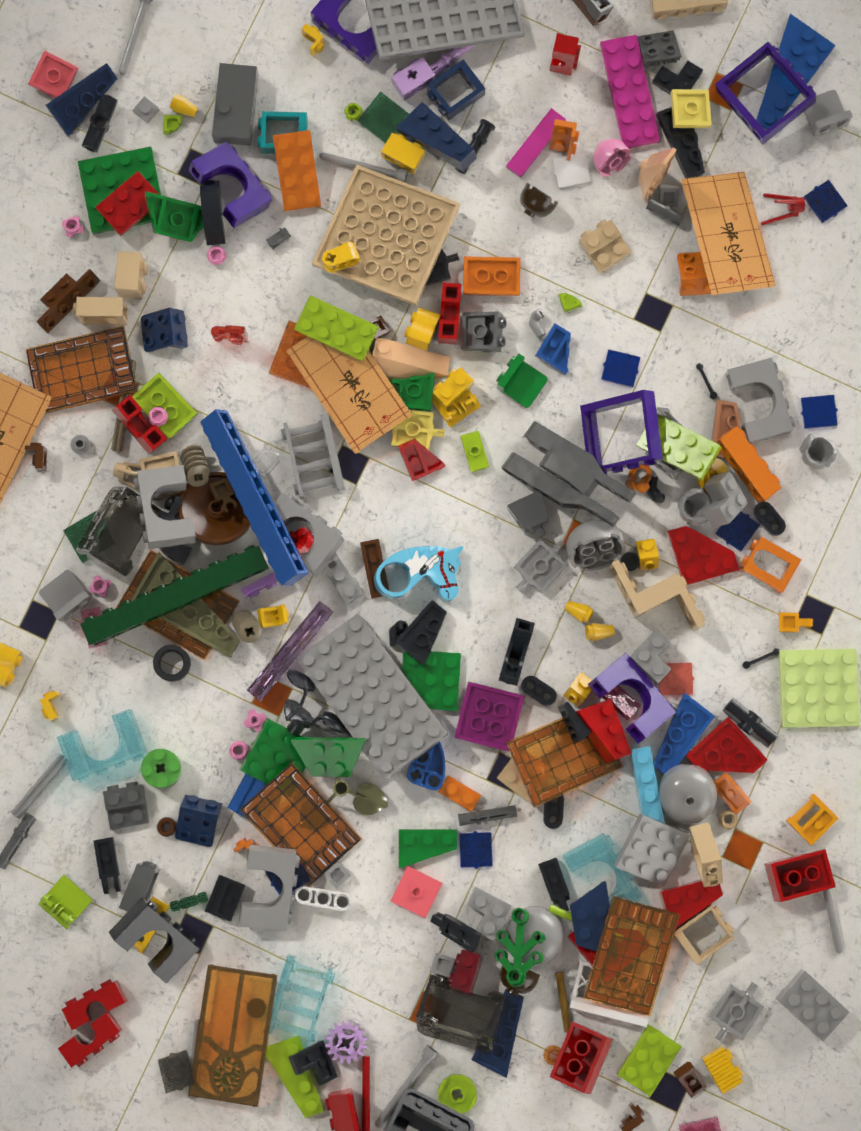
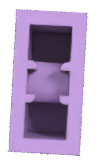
M423 57L419 60L414 59L408 64V67L403 70L398 69L392 76V84L403 101L427 87V84L435 80V74Z

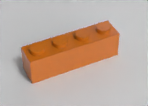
M737 426L733 427L714 442L721 445V454L758 503L764 502L782 488L779 484L780 481L777 476L770 472L766 461L759 457L755 446L750 444L745 438L744 431Z

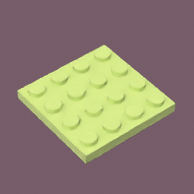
M856 649L779 650L782 728L860 726Z

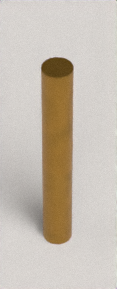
M558 972L555 975L564 1032H568L571 1022L563 972Z

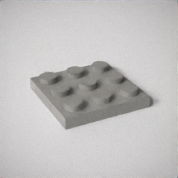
M640 813L614 866L665 886L690 834Z

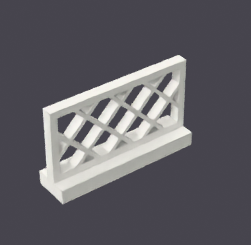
M580 960L568 1006L577 1010L647 1027L649 1014L600 1003L588 998L577 997L578 988L584 984L588 988L587 982L590 981V978L585 980L581 974L583 965L592 968L588 962ZM620 971V973H624V974H628V975H633V974H631V973H627V972H624V971ZM619 974L620 976L617 978V981L616 977L613 976L614 980L607 983L606 985H604L601 980L602 986L608 987L616 981L621 991L627 992L629 989L628 987L625 990H623L620 983L618 982L619 979H621L624 976H627L624 974ZM634 974V979H638L639 981L635 983V981L632 979L633 985L630 986V989L635 987L639 995L641 996L642 993L640 992L637 985L645 980L639 978L647 979V977ZM605 987L599 988L598 992L604 989L607 995L611 996ZM620 992L613 997H618L623 994L626 998L627 995L624 992ZM641 997L635 999L632 1002L636 1003L637 1001L641 1000Z

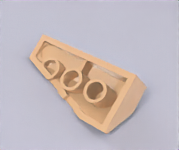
M675 148L652 154L648 160L644 159L639 166L641 169L639 181L644 202L649 200L667 175L676 153Z
M377 337L372 355L389 381L411 378V376H424L430 373H435L434 378L447 376L451 359L448 356Z

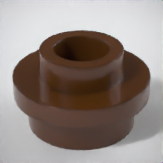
M170 817L160 819L157 824L158 833L164 837L173 835L176 831V822ZM166 823L170 824L168 831L164 830V824Z

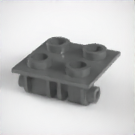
M674 30L637 36L643 55V65L647 66V68L656 66V62L660 66L661 61L663 65H666V62L667 64L677 63L682 57Z

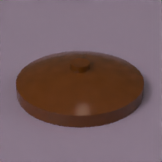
M210 472L208 483L203 486L195 487L188 483L186 490H182L179 497L183 501L178 509L179 519L193 518L195 539L208 545H225L245 535L251 524L247 516H245L236 496L231 499L236 501L237 510L232 505H228V513L225 514L222 509L223 503L217 504L209 489L210 484L227 478L225 472Z

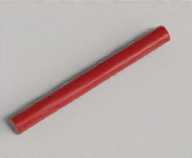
M362 1056V1131H370V1056Z

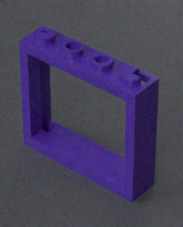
M769 42L715 84L716 92L762 145L816 103V92L813 90V87L806 85L801 73H796L792 69L791 62L787 58L783 59L780 55L781 52L778 47L772 46ZM768 56L803 95L805 100L768 130H765L728 87Z
M640 390L580 405L585 451L594 456L606 475L610 471L612 473L623 472V468L637 469L641 464L650 466L655 465V461L663 460L654 391ZM642 402L648 455L602 465L596 413Z

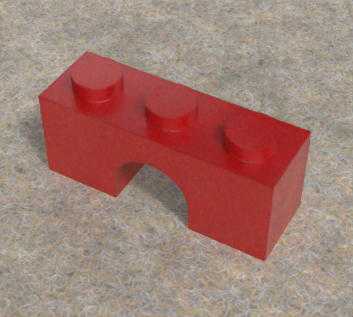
M557 33L549 71L571 76L572 69H577L581 45H578V37Z
M443 282L438 343L457 345L462 284Z
M129 395L111 411L149 454L166 441L167 438L155 424L151 425L141 413L142 408Z
M109 979L100 984L101 989L94 991L92 988L84 992V997L77 1001L76 998L65 1002L66 1007L61 1010L71 1030L92 1020L89 1013V1006L92 1002H101L107 1012L127 1002L118 980L112 982Z
M110 1011L104 1013L90 1024L95 1032V1039L92 1043H85L78 1035H75L58 1048L71 1068L75 1065L79 1068L88 1061L86 1057L89 1054L93 1053L95 1056L104 1049L102 1045L105 1042L109 1041L112 1043L120 1037L118 1033L122 1028Z

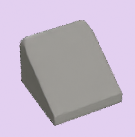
M660 184L659 203L665 206H678V185Z

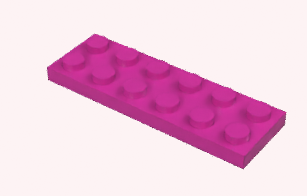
M637 35L600 41L621 141L629 149L659 143L660 137Z

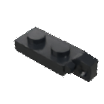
M557 857L539 863L538 866L553 905L558 904L559 908L569 911L566 901L570 900V893Z
M440 912L432 915L430 922L440 927V934L470 952L477 950L482 933L451 915Z

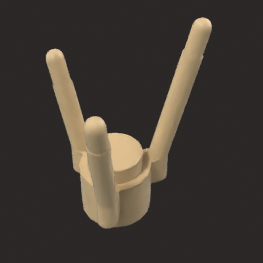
M125 461L124 463L117 462L113 470V476L118 478V482H122L135 490L134 484L126 480V478L129 479L131 475L137 476V472L132 471V468H141V465Z

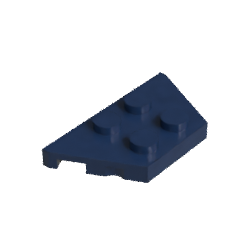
M602 881L595 888L589 890L570 904L575 944L598 952L599 947L601 948V940L610 913L606 881ZM615 937L610 950L612 953L609 954V956L614 958L618 957L616 955Z

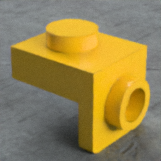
M305 24L301 29L302 36L313 43L310 47V55L314 57L325 46L324 36L320 34L321 32L312 25L310 27L308 24Z
M655 539L636 541L640 570L658 568L659 554Z
M285 604L257 609L261 628L282 626L288 623L289 612Z
M580 672L563 696L569 702L579 707L592 690L588 685L592 680Z
M51 690L43 694L44 698L40 699L43 706L41 712L45 719L49 718L50 721H55L60 718L52 703V700L61 696L60 692Z

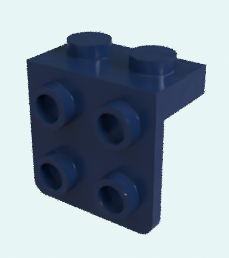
M169 307L141 316L145 352H153L167 347L180 349L188 347L186 318L183 310Z
M185 795L179 809L175 838L211 847L214 842L217 820L223 803L198 798L195 795Z

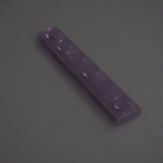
M319 601L247 691L261 702L320 628L328 621L334 611Z

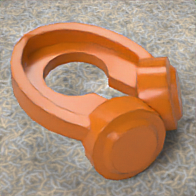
M641 464L637 469H630L626 486L632 491L637 489L641 493L647 492L650 488L649 481L652 477L650 466ZM638 470H645L646 475L636 482V472Z

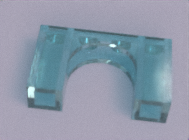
M128 709L112 715L119 736V746L115 754L106 760H95L86 753L77 730L57 737L72 781L78 780L81 783L89 780V776L95 773L97 776L107 773V769L115 766V769L126 766V761L133 759L136 762L144 759V754H147L148 751L133 710Z
M601 833L562 854L570 872H574L594 861L605 862L611 866L616 875L615 889L608 896L610 910L614 897L641 903L639 899L642 896L637 887L633 888L630 883L633 880L630 873L614 866L619 853H614L611 847L614 845L611 837Z

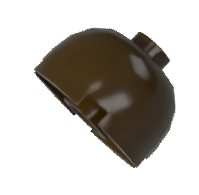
M526 183L520 194L521 205L525 208L524 213L532 218L535 215L546 217L551 214L558 205V202L554 201L552 203L550 196L534 186L530 189V184Z
M503 965L500 971L502 984L508 988V993L518 996L519 993H530L536 987L540 977L538 973L529 970L526 973L524 984L514 987L508 983L507 971ZM518 973L514 975L515 980L519 978Z

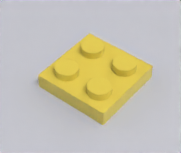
M672 89L670 94L673 128H710L712 124L709 90Z

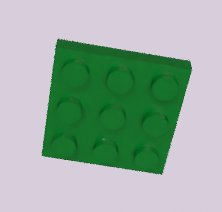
M403 651L402 673L430 710L457 711L461 653L431 651L425 667H422Z
M266 718L239 770L266 784L271 783L290 764L302 775L306 766L291 743V739L303 736H295L286 727ZM289 778L278 786L281 791H284L289 796L292 795L296 787Z

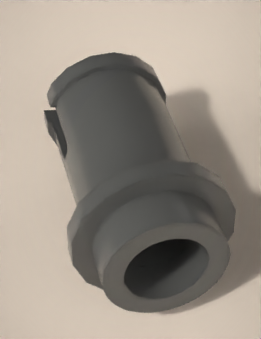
M285 227L283 229L279 228L280 231L266 239L272 249L285 240L289 241L288 238L291 235Z

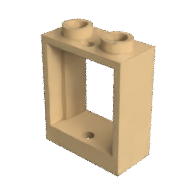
M77 297L76 303L73 304V313L76 314L77 319H79L82 325L128 324V306L123 297Z
M709 823L691 826V851L703 887L716 886L723 883L722 859Z
M710 904L673 930L674 935L696 965L735 938L732 934L735 930L729 922H723L721 919L723 914L717 905L713 908ZM711 912L727 935L698 954L683 931Z

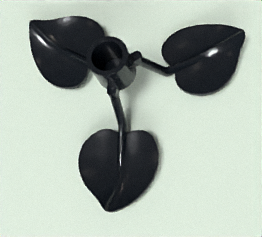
M289 669L287 672L288 680L297 688L303 689L304 694L300 703L287 699L284 704L286 721H291L287 726L288 731L295 736H300L305 728L309 729L311 725L322 720L323 724L329 729L349 737V731L336 714L324 711L322 715L313 719L310 712L302 707L308 690L313 692L315 684L306 674Z

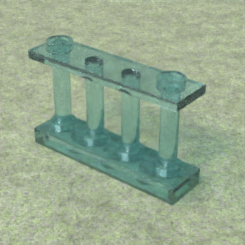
M288 954L274 997L269 1034H272L273 1030L277 1031V1029L307 1038L305 1045L309 1046L310 1042H315L318 1031L314 1029L328 984H333L336 973H332V967H329L328 973L300 965L295 961L296 956ZM296 971L325 980L322 992L292 983L289 980L291 972L295 973ZM290 990L318 999L316 1011L286 1002L283 999L285 991L289 992ZM279 1010H286L312 1018L310 1030L281 1022L277 1018Z

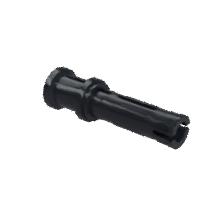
M485 119L480 120V126L476 132H473L472 141L469 144L475 150L476 155L481 146L487 143V138L491 131H494L496 128ZM456 167L455 169L461 174L465 175L469 167H467L464 171Z

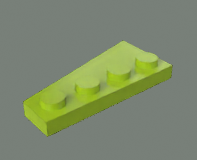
M297 1035L268 1045L266 1057L304 1117L307 1118L324 1112V1108L311 1069L295 1075L288 1056L304 1049L300 1036Z

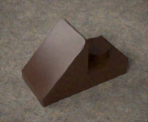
M686 1062L673 1072L691 1098L707 1087L691 1062Z

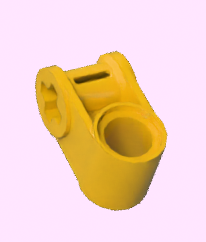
M346 242L324 252L322 260L324 269L329 273H335L358 264L360 257L353 242Z

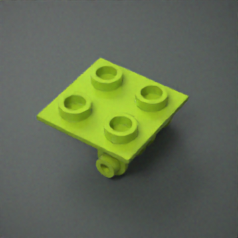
M63 874L49 892L43 895L38 905L67 930L93 899Z

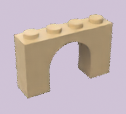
M649 0L652 19L665 20L673 16L682 18L688 14L702 15L705 12L711 11L719 13L725 10L728 4V0Z

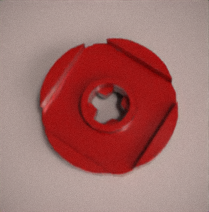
M305 527L295 532H289L299 555L303 552L307 554L314 541L312 532Z

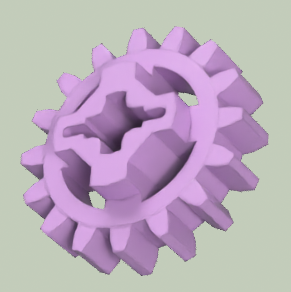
M342 1020L341 1026L334 1023L335 1029L329 1028L328 1030L331 1036H325V1039L329 1040L325 1044V1047H330V1050L327 1052L328 1055L333 1053L334 1061L340 1058V1064L344 1060H347V1063L350 1064L352 1058L358 1061L357 1055H364L361 1049L367 1048V1045L363 1044L367 1037H362L365 1030H358L360 1024H356L355 1027L352 1026V1020H350L349 1024ZM343 1029H350L354 1032L352 1034L346 1033ZM337 1033L339 1040L333 1045V1038ZM344 1037L345 1039L352 1038V1040L349 1043L350 1046H347L346 1044L341 1045ZM359 1039V1047L355 1050L354 1042ZM341 1050L346 1051L349 1055H342L338 1052Z

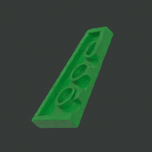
M435 373L390 381L408 409L431 411Z

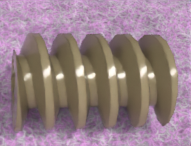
M199 445L187 446L183 449L180 456L187 482L191 486H203L208 483V476L210 474L203 448Z
M247 610L239 611L234 615L232 625L239 639L246 643L257 641L261 636L262 628L255 616Z

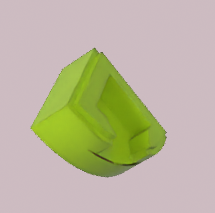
M164 115L163 134L168 135L177 131L183 122V115Z
M567 293L558 294L564 313L582 307L581 301L573 295Z

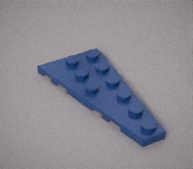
M790 13L779 50L783 59L787 58L791 62L792 69L796 73H801L807 85L836 45ZM775 64L773 65L756 118L765 130H768L778 122L800 95V92Z

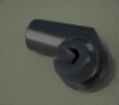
M652 476L649 481L650 488L647 491V495L653 502L663 503L665 495L657 488L658 477Z
M399 620L389 629L390 647H397L395 641L408 627L406 621Z

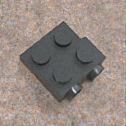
M499 311L463 312L461 350L501 352V348L505 346V337L502 336V332L507 324L503 314Z
M138 781L126 783L124 788H119L118 785L108 786L107 791H103L110 830L149 823L144 787L142 784L138 785Z

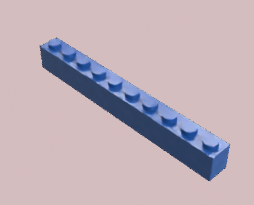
M215 409L200 421L203 431L207 435L211 448L216 453L219 464L224 469L227 479L235 492V496L239 500L243 512L259 540L260 547L268 558V563L276 574L277 581L281 586L294 585L309 573L228 411Z

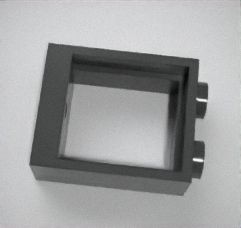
M149 861L137 863L119 905L120 909L128 912L141 898H144L146 901L148 900L160 871L156 868V864Z

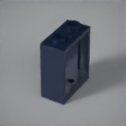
M463 59L427 84L426 94L432 102H436L440 114L450 120L483 97L486 88ZM459 72L473 92L450 108L436 88Z

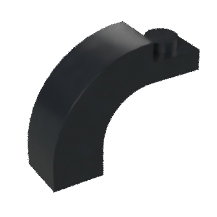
M207 180L200 186L207 246L226 244L220 181Z
M172 495L171 498H167L165 501L164 511L156 509L154 514L163 520H174L183 499ZM184 544L159 549L172 561L184 565L192 547Z
M516 618L498 681L515 686L518 685L535 623Z

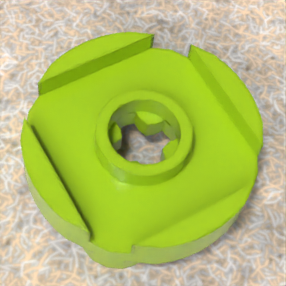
M451 1074L440 1083L438 1100L451 1109L464 1114L470 1111L476 1103V1086L469 1077L463 1074ZM460 1089L463 1097H458L456 1100L452 1091Z

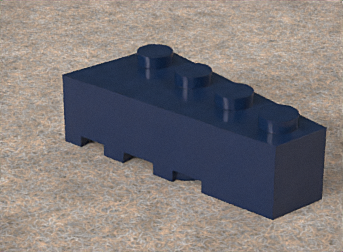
M423 102L395 127L397 133L405 136L408 141L420 144L428 153L442 158L443 161L462 171L477 159L475 150Z

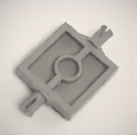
M540 539L514 566L523 578L516 588L522 592L528 585H531L542 593L568 566L558 554L566 544L560 540L552 548Z
M751 982L746 991L739 990L730 984L709 1017L721 1027L715 1037L720 1042L723 1041L727 1033L735 1034L743 1040L762 1012L764 1006L756 1002L752 996L759 987L755 983Z

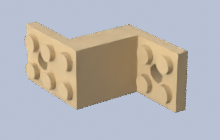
M618 559L608 567L634 618L676 598L693 631L705 625L704 621L706 619L702 611H698L695 606V597L692 593H688L686 580L683 576H679L678 573L636 594L637 587L633 580L628 579L626 575L628 570L623 562L620 563Z

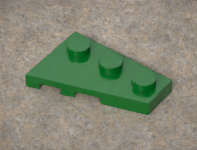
M399 829V868L457 849V829Z

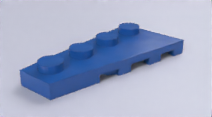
M685 692L682 695L653 763L654 767L662 774L679 765L715 717V715Z

